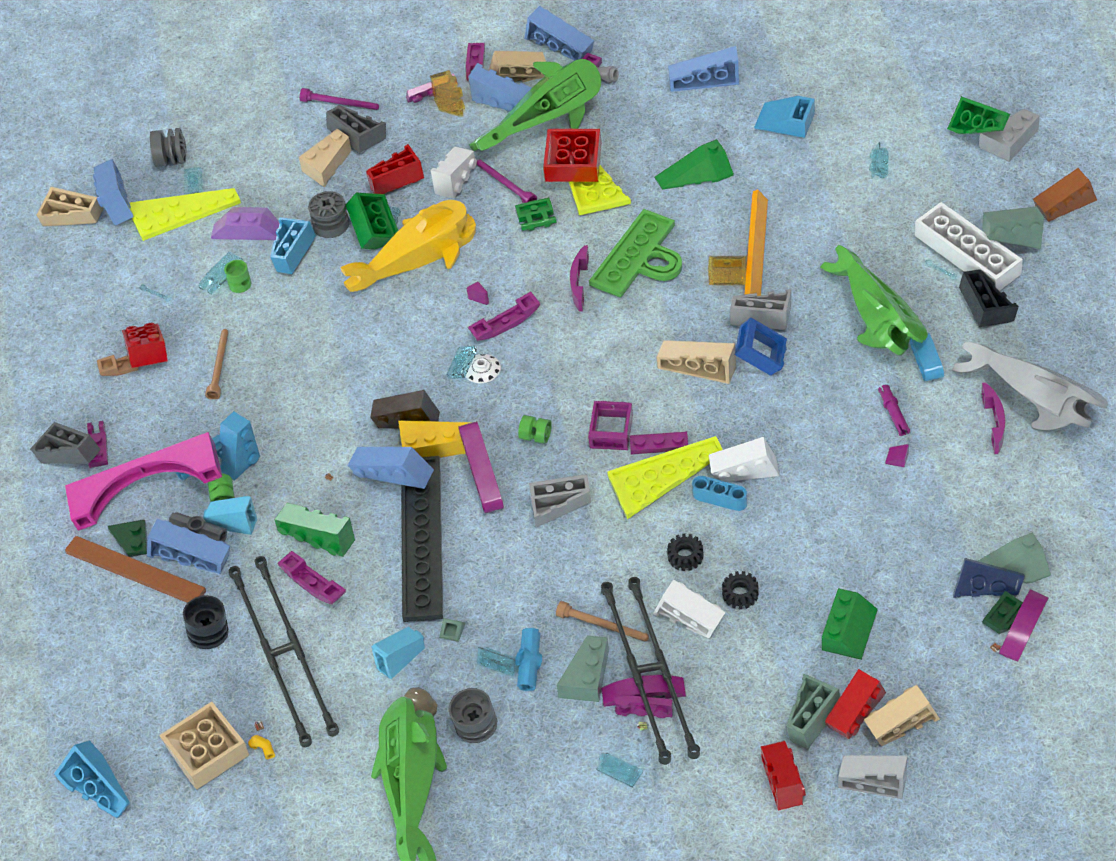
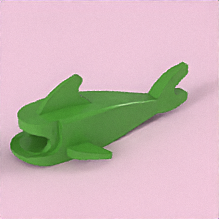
M586 59L574 60L563 67L556 62H533V67L544 74L545 77L526 93L499 125L469 144L470 148L473 151L477 149L480 151L486 150L503 141L509 135L566 113L569 116L570 128L578 129L585 114L584 103L597 95L601 87V76L597 67Z
M838 245L835 248L839 258L836 263L824 262L820 268L834 275L849 277L855 304L866 324V331L863 334H859L857 340L869 347L888 348L899 356H902L908 349L910 338L916 342L923 343L928 333L918 315L913 312L909 305L890 286L864 266L857 254Z
M400 697L394 701L381 719L379 725V749L376 754L371 777L376 779L380 773L382 775L397 829L396 849L400 861H416V854L420 861H437L431 844L418 826L431 787L434 769L436 767L438 771L443 772L447 769V765L437 743V732L433 715L424 710H417L415 712L412 700L407 697Z

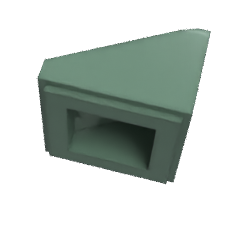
M443 618L439 638L459 642L466 622Z

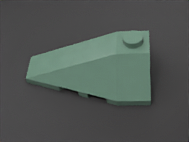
M1033 532L1010 541L978 560L979 562L1023 573L1025 575L1023 582L1033 583L1051 576L1043 547Z

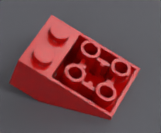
M146 323L141 327L129 326L122 330L131 368L168 361L165 341L158 323Z

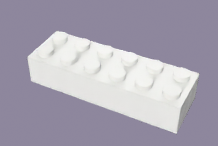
M942 202L915 221V236L964 272L981 269L995 283V287L999 291L1022 273L1023 259L999 242L989 240L982 230Z

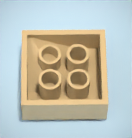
M212 701L159 735L196 790L249 756L243 739Z

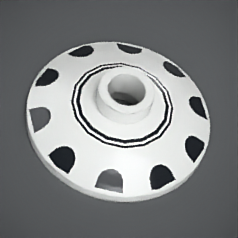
M478 354L466 361L463 368L465 377L474 383L490 382L499 375L501 370L498 359L489 354Z

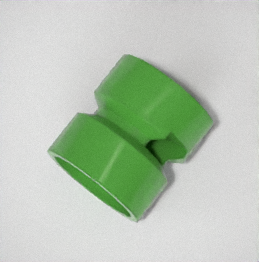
M232 260L225 265L224 271L229 289L235 293L247 291L252 284L247 264L242 260Z
M523 415L519 424V439L529 441L534 439L535 442L546 444L551 434L552 422L544 418L536 420L534 416Z
M222 474L221 478L207 483L210 502L235 498L233 481L229 475Z

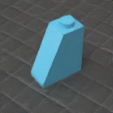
M250 496L212 501L208 509H205L203 519L210 524L225 528L230 532L252 535L257 522V516Z
M406 627L375 643L371 648L376 668L390 679L395 677L425 649L423 635L417 630L414 631L410 627Z

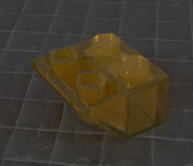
M450 70L430 75L433 97L438 110L462 117L465 105L461 99L463 97L461 87H457L456 76H452Z
M710 255L708 263L709 285H745L747 255Z

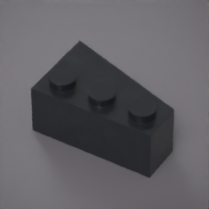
M981 269L963 272L959 289L979 327L1010 323L1015 320L1019 306L1016 303L1012 304L1006 298L1007 294L1004 291L1000 292L995 287V283Z

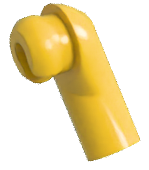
M254 735L248 741L250 748H262L267 760L275 757L273 747L268 739Z

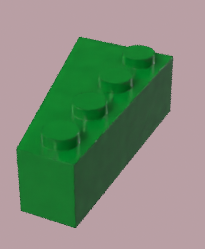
M286 503L274 519L280 534L290 535L299 542L305 541L316 549L322 548L327 550L334 556L344 557L355 541L351 520L347 516L341 519L337 518V514L334 513L324 515L321 510L314 509L311 512L307 507Z

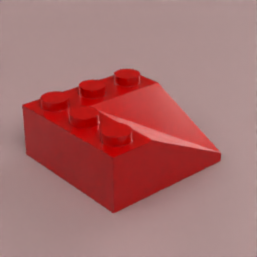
M547 129L543 164L545 182H598L602 146L600 129Z

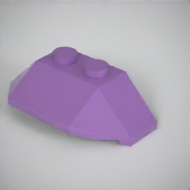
M232 207L214 224L211 239L276 240V230L279 228L280 223L268 208Z

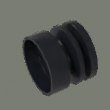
M209 595L198 596L190 600L183 609V619L188 641L194 647L199 649L216 648L224 643L228 637L229 628L225 608L218 598Z

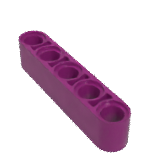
M478 422L458 426L484 513L503 509L504 505Z

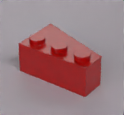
M409 144L405 145V149L400 153L395 152L391 154L392 158L386 162L382 160L366 170L368 182L374 194H385L424 178L421 161Z
M858 669L826 718L825 723L827 726L848 739L852 735L855 736L864 719L868 717L886 694L881 682Z
M786 741L760 746L761 759L778 811L803 805V797L806 796L798 767L797 765L795 766L793 761L792 749L788 748Z

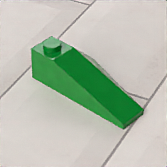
M961 96L947 129L958 134L1003 131L1010 114Z
M716 139L699 146L654 178L661 189L664 190L684 187L686 184L695 183V185H699L701 182L712 181V183L719 182L734 176L724 148Z

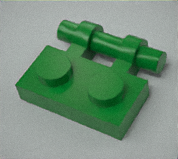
M549 197L515 205L519 223L527 222L520 224L522 231H533L537 227H550V224L557 223L555 216L548 217L554 215Z

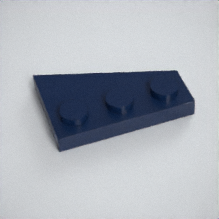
M964 558L953 592V598L961 596L980 597V595L1002 596L1005 591L1011 595H1019L1025 575Z

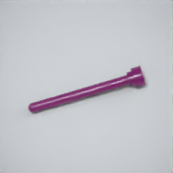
M302 88L299 96L302 102L317 100L372 110L379 109V104L317 94L307 88Z
M481 159L477 160V166L520 196L522 203L537 200V196L534 193L523 191Z

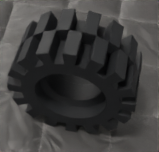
M684 533L682 537L676 535V540L674 538L670 540L671 543H668L667 554L668 561L672 567L675 566L677 570L681 567L682 571L688 568L691 571L692 566L696 569L698 564L701 565L704 554L701 540L698 541V537L695 536L693 538L692 534L686 537V533ZM681 549H691L693 551L689 556L678 554Z
M735 571L734 576L730 573L729 578L725 577L724 582H722L724 602L726 601L728 606L732 604L734 609L736 606H739V610L742 609V606H745L746 609L749 608V604L753 606L759 596L758 581L756 582L755 576L752 577L751 573L746 575L745 571H742V574ZM743 586L748 589V592L736 594L733 592V589Z

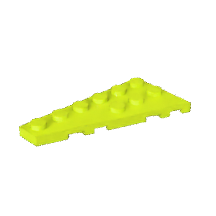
M601 165L599 167L598 182H568L579 215L631 204V199L612 181L610 175Z
M235 188L129 203L131 206L130 210L134 216L132 220L144 241L241 204V200Z
M714 436L607 471V476L626 518L629 519L710 464L709 454L722 451L723 449L717 437Z

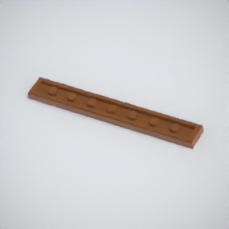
M76 535L65 549L68 555L187 603L193 598L206 593V588Z

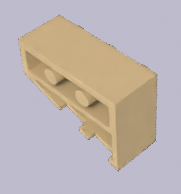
M336 129L299 156L302 172L325 187L330 177L335 174V170L339 165H342L352 151L349 136Z
M918 685L906 689L896 699L889 700L884 707L871 712L864 721L880 745L884 746L905 736V731L913 727L918 730L923 728L922 723L931 719L936 722L940 718Z

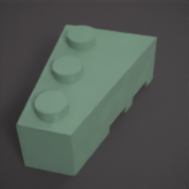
M1037 206L983 212L982 229L989 240L1041 249L1044 216Z
M586 636L557 683L558 698L600 701L609 653L607 637Z
M803 674L801 688L798 689L797 700L792 707L786 727L790 741L808 749L827 725L825 720L839 700L840 692L834 686Z

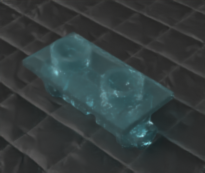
M881 142L875 148H872L870 152V158L872 159L869 167L871 179L875 175L880 178H886L888 175L887 163L889 152L886 148H880Z
M478 647L477 665L512 677L514 676L515 667H518L515 662L516 656L501 655V652L490 649V647Z
M601 753L599 756L601 763L596 768L597 771L632 788L643 773V770L609 753Z

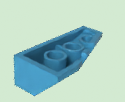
M91 741L75 744L54 773L66 789L74 792V790L80 792L83 799H92L97 802V806L116 818L122 815L130 803L103 754Z

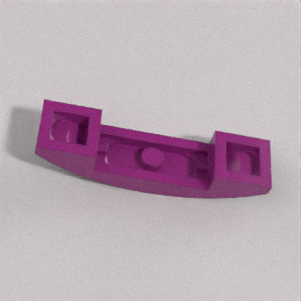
M584 245L579 250L570 270L572 298L579 312H583L584 290L583 286H579L580 270H588V245Z
M530 291L515 300L517 305L487 322L482 318L468 326V329L477 341L493 338L525 321L538 309L540 302Z
M984 382L982 383L981 390L984 409L992 408L996 427L992 428L991 441L994 454H999L1004 441L1005 413L996 392L990 385Z
M293 551L289 552L278 562V566L294 582L325 603L333 604L346 593V589L335 581H328L306 565L303 558Z
M1031 589L1029 590L999 654L1014 661H1019L1049 597Z
M662 675L641 676L647 697L665 695V699L672 698L667 682ZM672 676L671 681L677 698L686 697L684 678ZM633 677L613 682L601 688L604 707L614 706V699L618 695L641 696Z

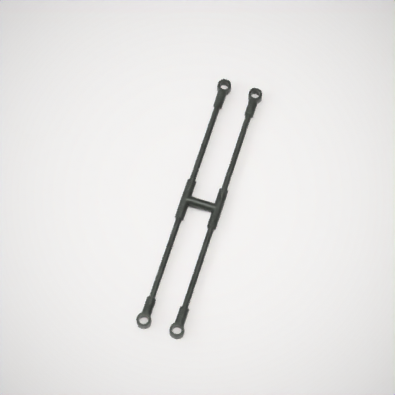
M258 556L254 561L256 568L260 570L263 579L267 582L286 626V633L290 639L289 643L271 649L244 589L245 585L241 578L240 568L238 566L230 567L229 575L234 580L237 589L241 592L261 640L260 644L271 670L275 673L296 723V730L299 734L300 745L306 748L312 744L311 736L306 732L303 723L299 720L278 670L279 666L275 656L294 649L322 710L327 734L331 737L338 735L339 727L334 723L330 712L325 707L305 660V654L294 629L291 628L270 579L271 575L267 568L266 558Z
M638 577L629 578L628 588L633 591L635 599L639 603L657 662L637 665L635 656L632 654L615 606L613 584L603 582L601 584V593L605 595L614 615L627 653V661L636 686L639 688L656 738L655 743L659 752V762L663 765L669 764L671 762V752L666 749L664 740L660 736L641 677V673L661 670L685 733L684 738L688 746L687 755L691 759L699 758L700 747L695 744L694 738L689 732L671 681L672 676L663 651L658 645L642 600L640 579Z

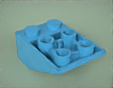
M794 96L765 102L754 128L805 138L815 115V99Z

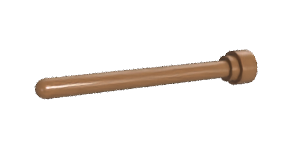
M227 329L221 331L212 381L207 386L205 396L208 399L220 398L221 389L218 384L228 338Z
M560 601L557 606L556 616L569 618L571 616L619 633L617 624L572 609V606L564 601ZM623 626L625 635L642 641L649 639L648 634Z

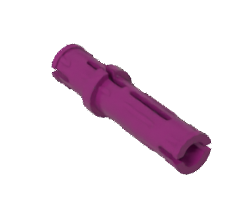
M882 385V388L879 387L878 392L884 401L883 406L888 410L899 436L906 435L905 430L909 434L910 428L898 406V399L893 396L889 385Z

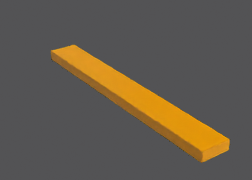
M758 189L752 193L745 294L757 293V296H761L768 199Z

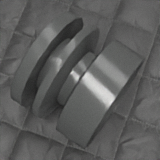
M175 128V136L173 130L168 129L167 137H165L163 130L150 131V148L155 167L168 165V157L171 158L173 165L177 164V156L180 164L186 162V141L181 128Z
M324 191L311 198L308 210L312 227L318 236L335 238L346 232L349 227V217L342 195L333 191Z
M467 688L453 696L449 703V714L457 735L468 743H480L489 739L497 729L498 722L489 695L477 688Z

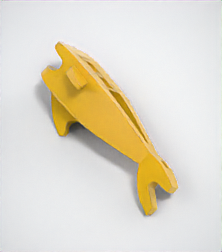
M457 200L441 201L436 205L433 204L428 208L420 210L419 214L413 218L402 221L404 226L387 242L369 264L353 262L342 266L341 272L345 276H350L344 281V286L350 292L363 290L379 279L422 267L443 257L446 268L451 269L460 254L459 248L474 238L476 233L475 220L467 214L465 205Z

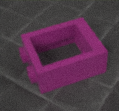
M594 401L588 435L589 447L591 449L628 450L633 419L632 403ZM599 416L626 418L624 432L597 431Z

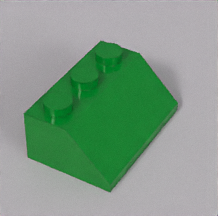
M356 192L346 203V208L361 249L375 250L384 247L398 232L385 194Z
M838 588L822 634V651L862 660L878 609L858 592Z

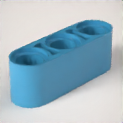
M928 333L923 343L916 342L910 338L911 349L923 380L929 381L943 378V366L930 333Z
M697 476L692 480L693 497L698 501L735 511H741L747 507V491L740 485L706 476Z

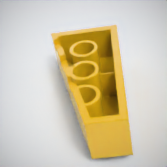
M398 421L402 447H412L421 457L439 456L442 458L465 454L458 426L472 422Z

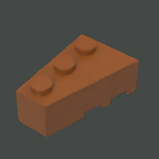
M1077 168L1033 198V201L1044 218L1049 222L1095 202L1097 198L1090 180Z

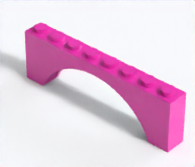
M209 432L65 485L70 518L79 531L97 524L101 512L118 492L146 476L163 472H181L198 478L204 484L221 478L222 472L216 446Z

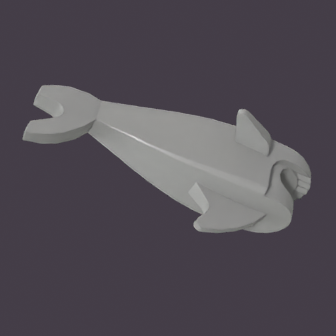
M964 342L962 348L971 353L972 360L965 363H956L952 371L974 373L991 366L1011 387L1036 405L1039 418L1031 424L1034 429L1056 430L1073 423L1089 428L1092 419L1087 414V406L1090 403L1104 409L1108 406L1107 400L1101 394L1069 377L1045 367L1000 354L990 347L977 343Z

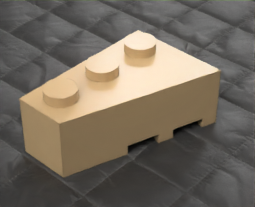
M494 51L489 70L496 71V75L503 78L506 76L512 78L514 82L521 80L522 82L544 78V74L533 67V62H546L543 52Z
M50 187L37 213V217L42 226L97 223L103 207L99 205L97 197Z

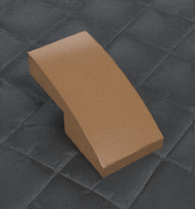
M111 355L96 360L101 376H118L138 370V367L131 368L128 355L118 359Z

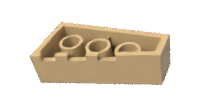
M663 340L657 355V368L730 384L736 369L735 343Z

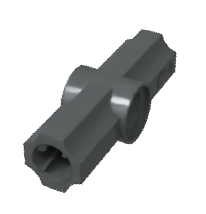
M175 512L169 517V522L173 525L188 528L192 532L204 534L216 541L225 542L227 529L205 522L201 516L190 517Z

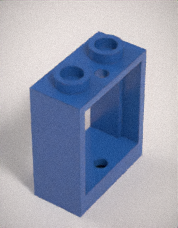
M749 318L739 328L735 355L771 376L775 372L780 371L784 366L783 360L787 350V338L755 319ZM754 339L771 348L770 358L752 348Z

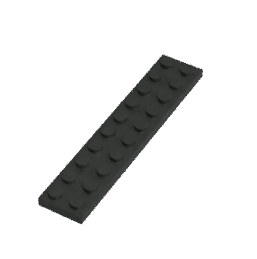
M439 456L422 457L434 469L425 489L401 485L403 622L443 619Z

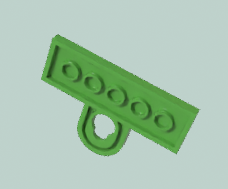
M643 209L590 278L589 286L621 298L639 273L659 281H667L677 277L682 271L681 256L671 249L660 246L675 226V220ZM658 257L667 260L669 264L667 266H652L648 264V261Z

